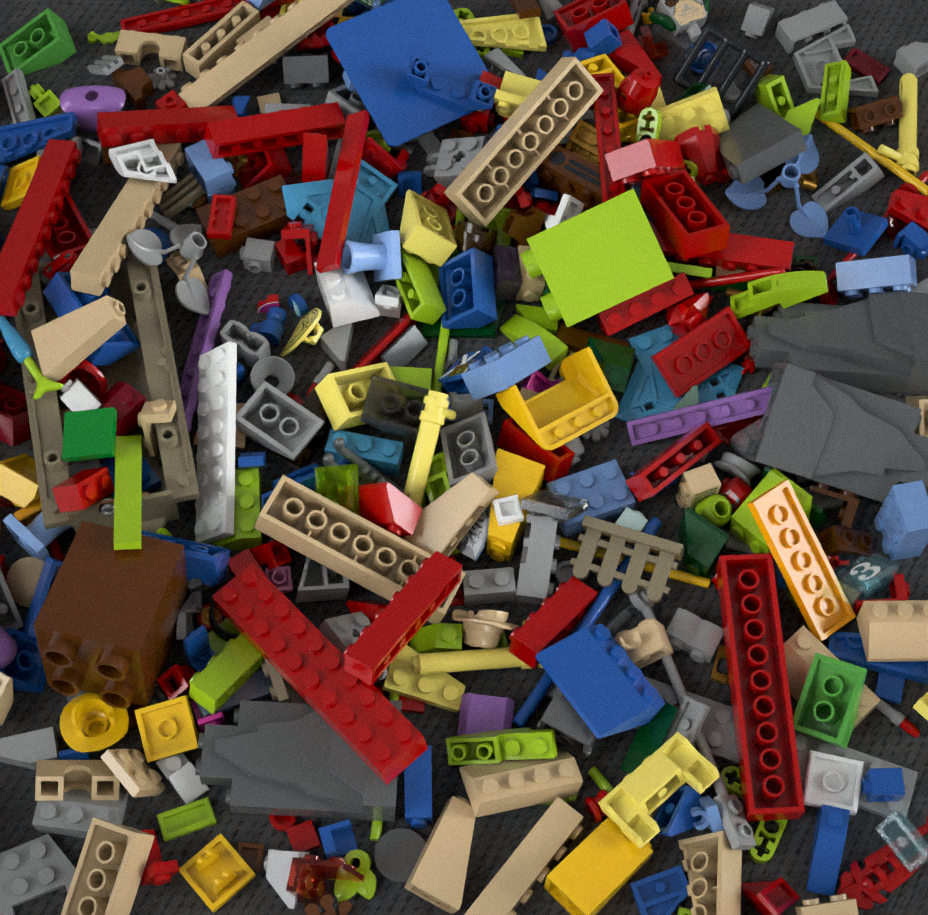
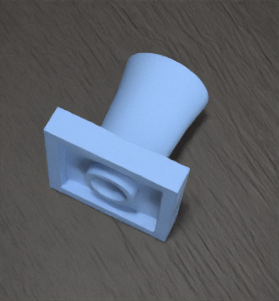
M399 230L372 235V244L346 240L341 258L344 272L350 274L374 270V282L402 279Z
M42 511L26 527L11 513L3 520L13 539L32 557L39 558L43 562H45L46 556L51 557L46 546L73 527L71 524L46 530Z

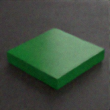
M115 407L65 412L62 459L64 462L115 457L117 410Z

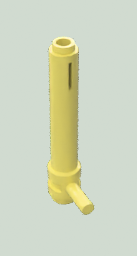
M906 73L899 81V100L902 103V117L899 118L898 149L896 151L881 144L878 147V153L895 160L896 164L916 177L919 171V149L917 148L918 80L914 74Z
M429 390L428 395L424 397L423 403H425V408L420 413L419 419L421 424L403 492L420 507L440 427L444 425L445 418L450 420L456 418V412L448 409V394Z
M510 647L419 653L417 656L412 657L413 672H418L419 675L520 667L522 670L532 668L508 652ZM540 663L537 665L538 668H543Z

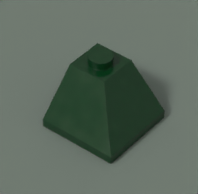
M589 337L586 348H591L612 392L624 395L635 348Z
M690 507L685 509L677 531L679 543L683 544L684 547L683 564L692 574L706 577L718 562L719 557L722 556L730 537L729 534Z

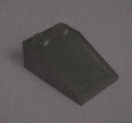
M372 375L360 420L405 443L415 445L421 424L419 417L421 410L424 411L425 403L423 401L424 397L428 395L429 389Z

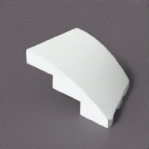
M154 139L109 149V157L121 176L177 183L170 163L166 162L162 151L158 150Z

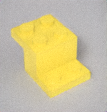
M505 71L500 90L497 89L494 96L495 111L500 116L509 118L541 81Z

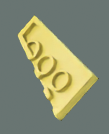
M517 14L459 20L473 46L546 52L547 44L539 17L520 19Z

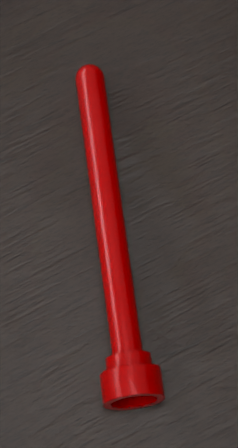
M775 267L696 280L688 279L693 290L754 281L763 277L786 273L784 267Z

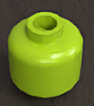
M719 494L705 498L695 508V512L718 528L727 524L733 513L730 502Z

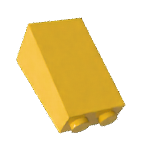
M498 448L496 452L498 471L493 479V487L499 493L494 500L518 495L524 521L498 526L491 502L487 554L495 561L503 562L505 560L510 562L525 529L527 514H531L543 487L545 465Z
M608 817L546 876L544 889L571 915H596L651 857L653 853L652 846L648 842L640 849Z

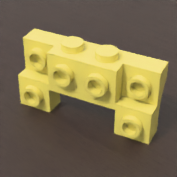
M677 732L651 756L646 757L638 768L626 775L623 781L598 804L602 812L620 827L622 833L641 849L660 832L657 822L649 816L685 782L699 794H702L720 775L717 767L702 756L684 736Z

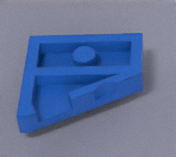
M679 865L629 884L640 915H671L676 907L688 896L687 885L689 884L682 866Z

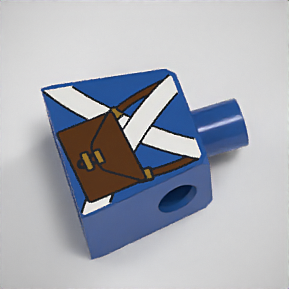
M484 346L481 350L464 354L438 381L447 392L456 391L457 395L469 394L470 392L461 374L470 369L468 366L470 363L479 359L484 361L483 356L493 350Z

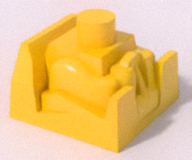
M25 453L0 461V495L9 499L15 506L20 508H26L40 498L35 459Z

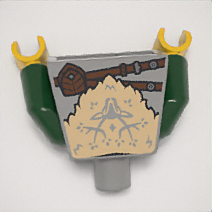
M659 0L656 11H654L653 7L648 8V13L641 12L642 21L644 24L656 23L671 31L676 37L687 33L690 40L696 42L701 34L700 28L704 26L709 16L710 1Z

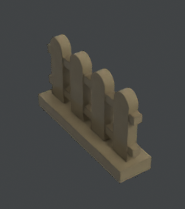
M584 516L582 527L586 533L585 535L580 533L578 540L582 544L577 559L571 558L570 565L574 566L573 574L577 579H586L590 571L598 573L597 581L600 586L605 588L611 586L613 580L617 579L623 581L622 590L627 595L635 594L640 586L647 589V598L652 603L659 602L663 594L669 595L670 588L666 587L671 569L677 571L678 563L674 562V560L681 561L684 553L683 544L591 516ZM601 537L608 538L610 541L601 540ZM628 544L634 546V550L625 547V545ZM598 547L607 549L601 566L592 564ZM650 551L659 554V556L650 555ZM622 554L631 557L625 574L617 572ZM647 562L656 564L650 581L641 579Z

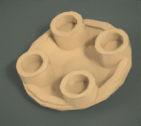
M21 558L12 564L7 573V586L13 600L20 606L30 607L44 562L39 558Z

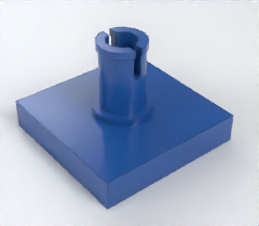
M848 207L825 234L823 243L833 248L865 256L888 227V221L886 218L861 212L857 207Z

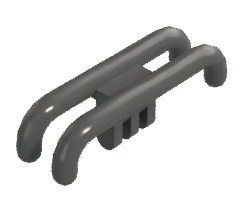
M342 437L336 438L333 446L341 456L357 467L354 474H350L338 465L331 453L325 454L322 459L323 464L328 470L350 486L389 482L399 491L404 492L403 488L347 448Z

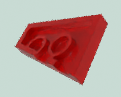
M898 189L893 191L886 212L907 224L913 221L928 233V196Z

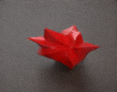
M708 292L702 293L689 299L685 298L676 305L665 308L667 310L666 319L669 323L668 326L671 327L673 334L681 337L706 321L708 308L714 295L709 296Z

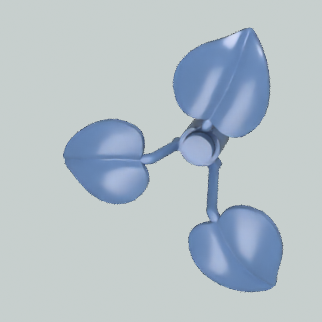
M812 134L803 136L807 150L785 162L787 165L783 167L781 176L776 177V180L764 189L763 180L757 177L744 185L735 180L725 191L727 198L735 206L743 210L754 211L766 204L767 199L764 193H768L778 183H781L786 188H794L798 210L794 211L790 216L791 229L796 234L808 238H823L828 232V218L824 209L813 201L807 202L803 207L800 203L798 184L800 175L813 172L819 163V153L814 144Z

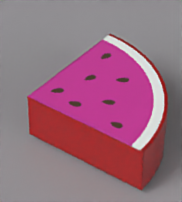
M279 294L268 295L266 300L258 301L257 313H268L271 307L280 308Z

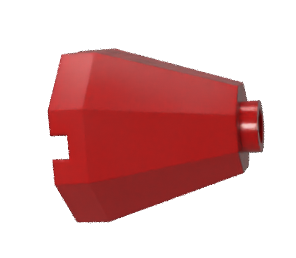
M710 124L704 125V130H700L699 126L692 127L677 135L674 141L679 142L683 159L692 161L697 165L698 173L695 180L704 185L715 182L720 174V137L717 130ZM686 166L685 169L689 173H691V169H688V167Z

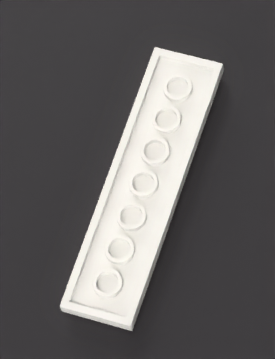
M226 342L200 355L198 362L199 401L197 408L198 446L196 461L200 498L196 499L195 502L196 525L194 531L196 534L195 541L205 544L234 534L237 344L233 342Z

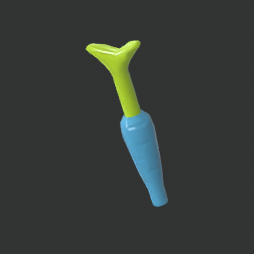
M0 315V330L13 357L19 363L25 364L37 382L33 399L41 398L45 392L63 388V384L54 382L42 375V371L33 359L34 351L32 347L7 321L5 316Z

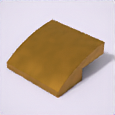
M580 119L570 135L565 149L599 166L596 128Z

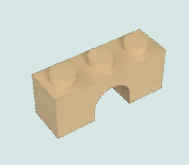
M120 30L115 53L116 56L122 58L123 64L135 66L140 65L145 55L151 53L158 54L161 67L183 71L184 61L182 54L188 49L186 37L137 32L135 30Z
M37 760L35 801L63 800L64 793L73 789L88 791L91 794V800H119L120 781L103 760Z

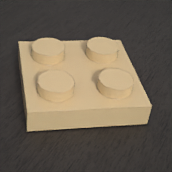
M107 749L101 756V759L133 798L158 796L166 789L161 782L162 778L159 773L147 765L145 756L139 750Z

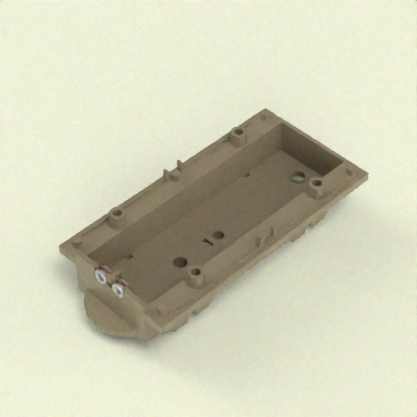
M129 248L128 255L125 259H122L118 272L114 273L111 277L109 288L112 297L124 305L126 311L124 315L125 320L141 343L139 349L110 365L96 367L104 375L108 384V391L117 381L131 385L144 395L148 402L158 399H164L165 401L175 400L177 409L172 421L168 423H155L159 444L155 457H150L148 448L144 447L142 427L138 425L129 434V436L142 435V455L162 483L161 486L150 493H142V530L156 533L160 527L163 528L167 521L180 519L178 502L200 498L158 267L143 264L133 255ZM52 261L38 264V271L32 277L31 288L25 294L24 306L20 307L17 317L15 316L16 330L32 347L34 351L33 359L40 370L41 367L31 330L59 318L43 293L47 285L40 280L45 267ZM21 364L45 529L72 524L77 533L82 521L114 528V499L112 493L84 510L60 513L52 488L70 478L69 465L90 460L63 461L64 424L61 409L69 407L60 399L58 390L45 392L41 398L34 400L33 396L37 382L25 364Z

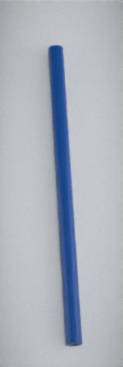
M652 517L642 532L655 536L662 526V522L658 518ZM630 556L623 558L617 572L626 573L631 559ZM614 579L611 586L604 587L572 634L595 624L623 581ZM547 672L544 673L513 718L512 722L518 727L523 728L553 685L554 681Z

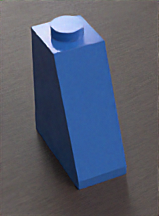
M427 745L428 749L404 770L405 824H411L412 828L427 827V823H432L431 745Z

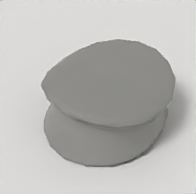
M724 452L721 459L714 462L716 467L733 478L740 477L749 486H751V478L761 473V470L755 465L729 452Z

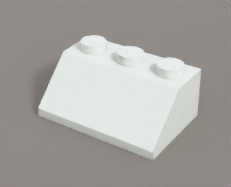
M317 262L314 263L318 286L333 328L380 316L363 271L346 274L340 263L339 269L319 273L316 270Z

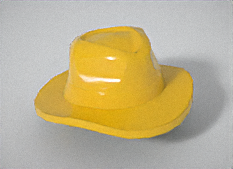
M88 692L72 699L64 707L60 715L59 725L61 734L70 748L82 753L94 752L108 748L124 737L129 726V716L126 708L112 707L103 702L98 694Z

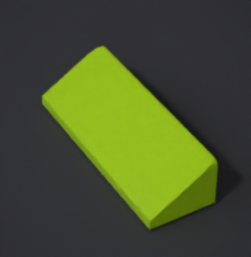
M846 60L825 64L819 111L820 120L846 123L851 68Z

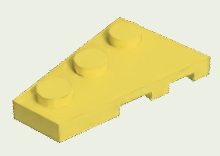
M406 645L389 665L388 675H386L382 690L458 713L462 694H464L466 686L448 673L419 675L418 672H413L412 657L417 656L419 653Z

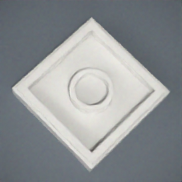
M810 750L803 788L804 805L820 808L825 804L850 810L849 815L855 816L858 809L864 762Z

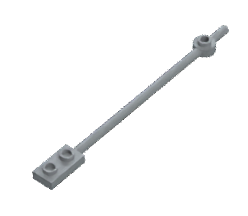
M639 586L635 594L629 595L630 600L635 608L643 613L645 620H656L651 608L655 603L648 600L646 595L647 589ZM670 654L662 658V662L681 706L687 692ZM701 729L695 740L700 754L717 767ZM719 772L720 777L713 783L717 793L713 801L717 804L724 831L732 850H749L757 845L753 837V830L746 820L741 802L736 795L728 794Z

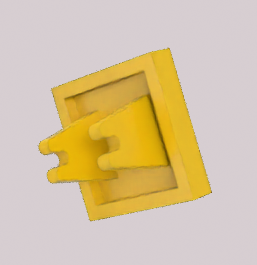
M221 833L179 868L180 874L213 913L256 877V874Z

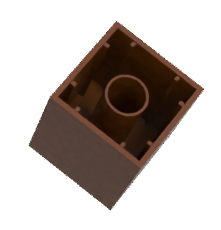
M86 521L81 522L33 625L46 680L52 689L68 696H75L80 690L98 694L103 702L120 709L128 708L131 703L145 707L149 705L158 683L157 679L162 674L176 639L179 611L189 598L184 545L142 535V549L114 550V528Z

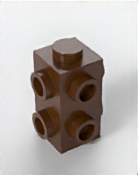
M897 95L847 109L853 131L861 130V133H867L875 130V125L881 124L882 127L895 124V119L902 117V103Z

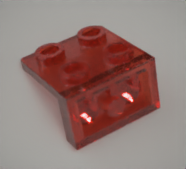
M305 854L304 858L293 857L286 891L308 904L314 903L319 905V899L325 891V878L363 882L364 875L356 871L357 867L346 864L345 859L329 857V860H320L318 856Z

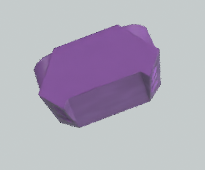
M471 692L462 694L457 736L511 729L514 700L509 697L472 694Z

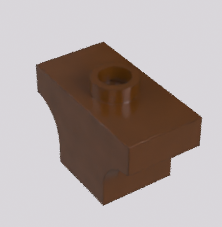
M139 65L132 70L118 68L112 72L114 84L117 88L124 90L126 100L136 110L146 109L144 101L155 91L152 79Z
M533 205L525 212H517L511 209L501 231L513 238V248L517 251L520 245L529 246L527 238L541 232V225L547 213Z

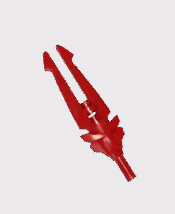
M928 815L926 816V824L866 857L863 870H860L855 860L850 865V872L845 871L840 876V888L837 895L846 894L847 898L856 899L857 908L865 911L873 908V902L877 904L887 902V899L879 891L884 890L891 893L928 861V847L903 865L896 857L898 853L928 833ZM887 862L892 864L894 871L888 868ZM871 873H874L878 877L879 882H876L873 879Z

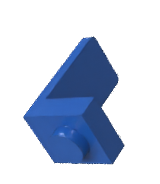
M202 625L197 630L190 631L183 640L188 666L195 673L198 671L202 672L207 667L208 661L216 654L210 647L207 629Z

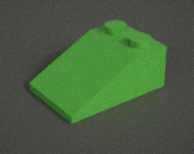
M49 8L0 43V54L8 74L16 68H19L23 71L24 75L56 66L77 52L65 21Z
M815 653L793 716L795 732L846 750L855 725L867 669Z

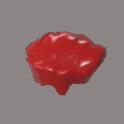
M332 19L298 43L296 50L298 52H315L331 46L326 38V31L335 25Z

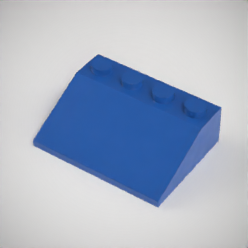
M603 624L585 627L537 653L535 656L597 739L649 724L665 704L658 691L651 686L643 676L642 671L636 667L626 651L620 647Z

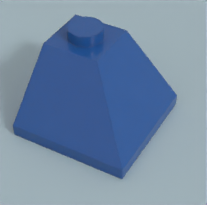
M10 627L6 628L5 631L16 641L18 650L14 660L6 667L0 669V671L12 677L13 691L43 693L46 676L37 638Z

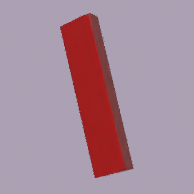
M409 313L403 315L350 369L380 363L382 360L379 356L410 325L416 326V320H412Z

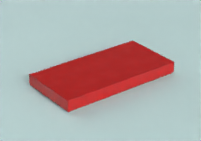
M728 306L651 356L675 398H678L688 392L692 386L700 384L749 351L751 342L747 339L746 333L730 306Z

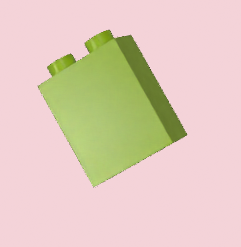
M634 189L527 238L530 249L520 253L531 280L543 275L551 291L540 297L551 323L563 318L567 327L674 278Z

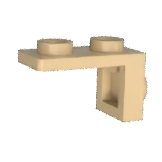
M520 245L517 249L520 281L515 292L516 300L526 302L539 301L545 287V278L541 275L531 280L520 256V253L530 249V246Z
M176 251L166 258L165 262L177 276L178 281H184L183 276L191 259L184 258L179 251ZM195 262L189 274V279H199L207 291L208 287L201 269Z
M164 399L145 402L141 412L138 413V425L142 427L144 432L143 444L145 448H148L150 457H155L159 449L155 423H168L172 421L177 409L175 400L165 401Z

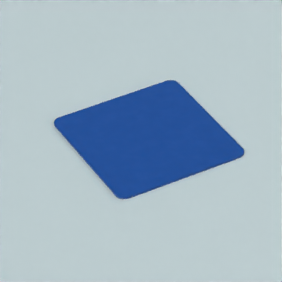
M395 0L334 25L326 31V38L389 146L397 147L477 111L460 110L424 96L405 77L412 54L433 62L431 72L472 87L476 79L479 80L483 70L488 72L447 0Z

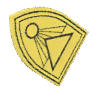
M314 308L301 318L281 352V356L287 355L301 342L316 345L324 331L318 323L321 318L320 309ZM313 329L314 336L306 337Z

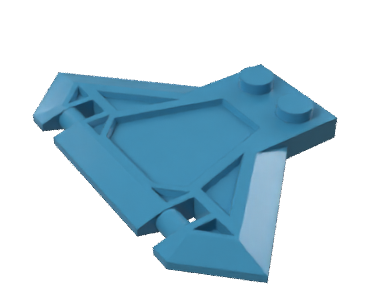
M362 159L345 241L372 244V235L390 231L385 203L396 190L398 184ZM334 179L281 186L287 217L294 221L299 216L305 220L303 225L314 224V231L318 232V238L322 240ZM308 206L313 211L310 213L304 207Z
M665 325L628 339L629 347L635 348L634 357L637 364L619 404L618 413L614 418L626 422L673 410V407L685 395L683 394L675 398L651 356L679 338L673 334L670 326ZM729 363L698 384L699 403L717 399L716 395L724 393L725 397L735 395L742 378L741 371L744 368ZM717 381L718 385L712 387L710 383ZM652 404L653 409L646 411L645 407Z

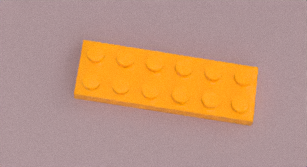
M789 480L781 481L749 502L747 505L810 632L819 641L825 640L855 618L856 615Z

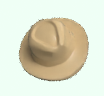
M456 609L452 613V620L463 621V643L472 647L495 648L505 629L514 630L519 626L507 623L509 613L499 610L482 609L475 615L472 610L468 612Z

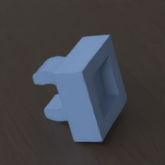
M709 795L699 798L701 807L696 806L690 809V814L693 817L702 815L700 821L693 823L694 827L697 830H703L708 826L713 833L724 830L717 804Z

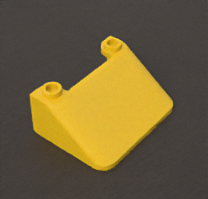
M590 347L580 350L561 361L559 373L564 381L525 401L516 385L495 394L501 407L546 451L562 446L612 419L618 413V402Z

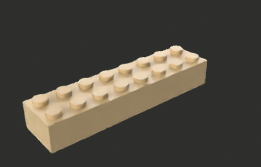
M562 57L444 191V194L472 224L486 227L604 90L576 57Z
M282 475L261 510L254 527L258 531L389 601L396 591L400 592L403 589L408 577L418 572L423 560L432 556L428 552ZM462 571L460 583L427 620L432 624L441 622L466 574Z

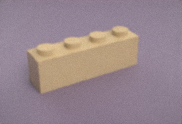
M244 0L240 2L182 54L185 71L198 80V75L207 68L211 70L217 65L218 59L235 52L236 40L261 21L259 11Z

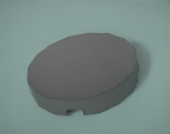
M397 828L388 831L381 836L375 846L374 860L376 869L383 878L392 883H407L426 844L418 833L411 829Z

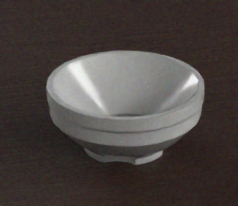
M268 356L254 364L250 374V382L255 392L265 379L270 376L277 378L279 381L276 389L285 395L291 391L295 381V374L293 368L286 360L276 356Z

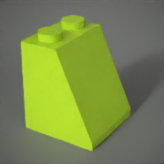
M773 468L731 516V534L735 539L749 546L754 554L771 553L747 504L781 481L789 480L808 521L810 518L812 496L776 468Z

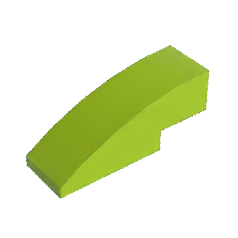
M515 314L499 328L513 343L526 335L529 338L539 335L552 361L545 365L549 371L567 357L568 346L546 329L525 317Z

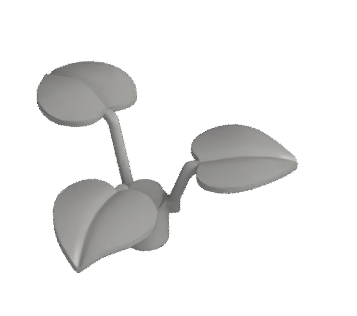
M183 224L174 227L169 233V239L173 246L167 249H161L160 239L149 230L138 229L127 235L128 245L133 255L140 262L148 266L160 265L162 263V255L179 249L180 254L184 258L191 259L183 276L184 281H179L176 284L175 293L179 302L187 309L203 315L209 313V298L204 285L197 278L189 279V274L195 262L203 255L204 248L207 246L206 239L202 235V225Z

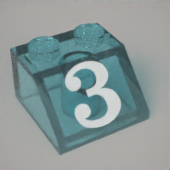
M873 553L867 558L864 555L852 564L853 567L847 571L843 568L835 573L853 608L856 601L867 600L887 587L899 566L897 563Z

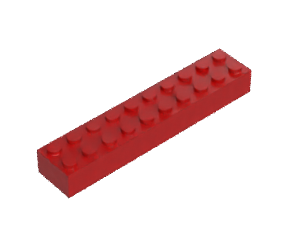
M772 553L720 556L716 565L744 815L747 822L800 819L805 812Z
M253 563L211 596L218 610L386 785L428 749L424 736L374 685L370 686L344 671L345 658L343 654Z

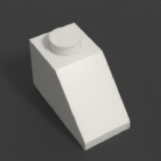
M78 378L74 381L69 379L63 388L59 389L62 392L59 395L60 399L72 412L97 409L101 405L99 399Z

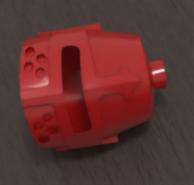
M638 68L632 71L621 81L616 90L617 107L624 112L638 115L643 109L649 108L657 96L660 84L659 78L646 68Z

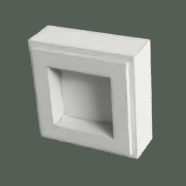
M518 495L492 500L498 526L524 521Z

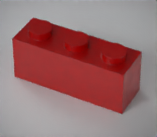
M512 417L503 422L496 443L507 452L545 465L544 480L548 482L566 477L575 452L565 445L551 451L542 449Z

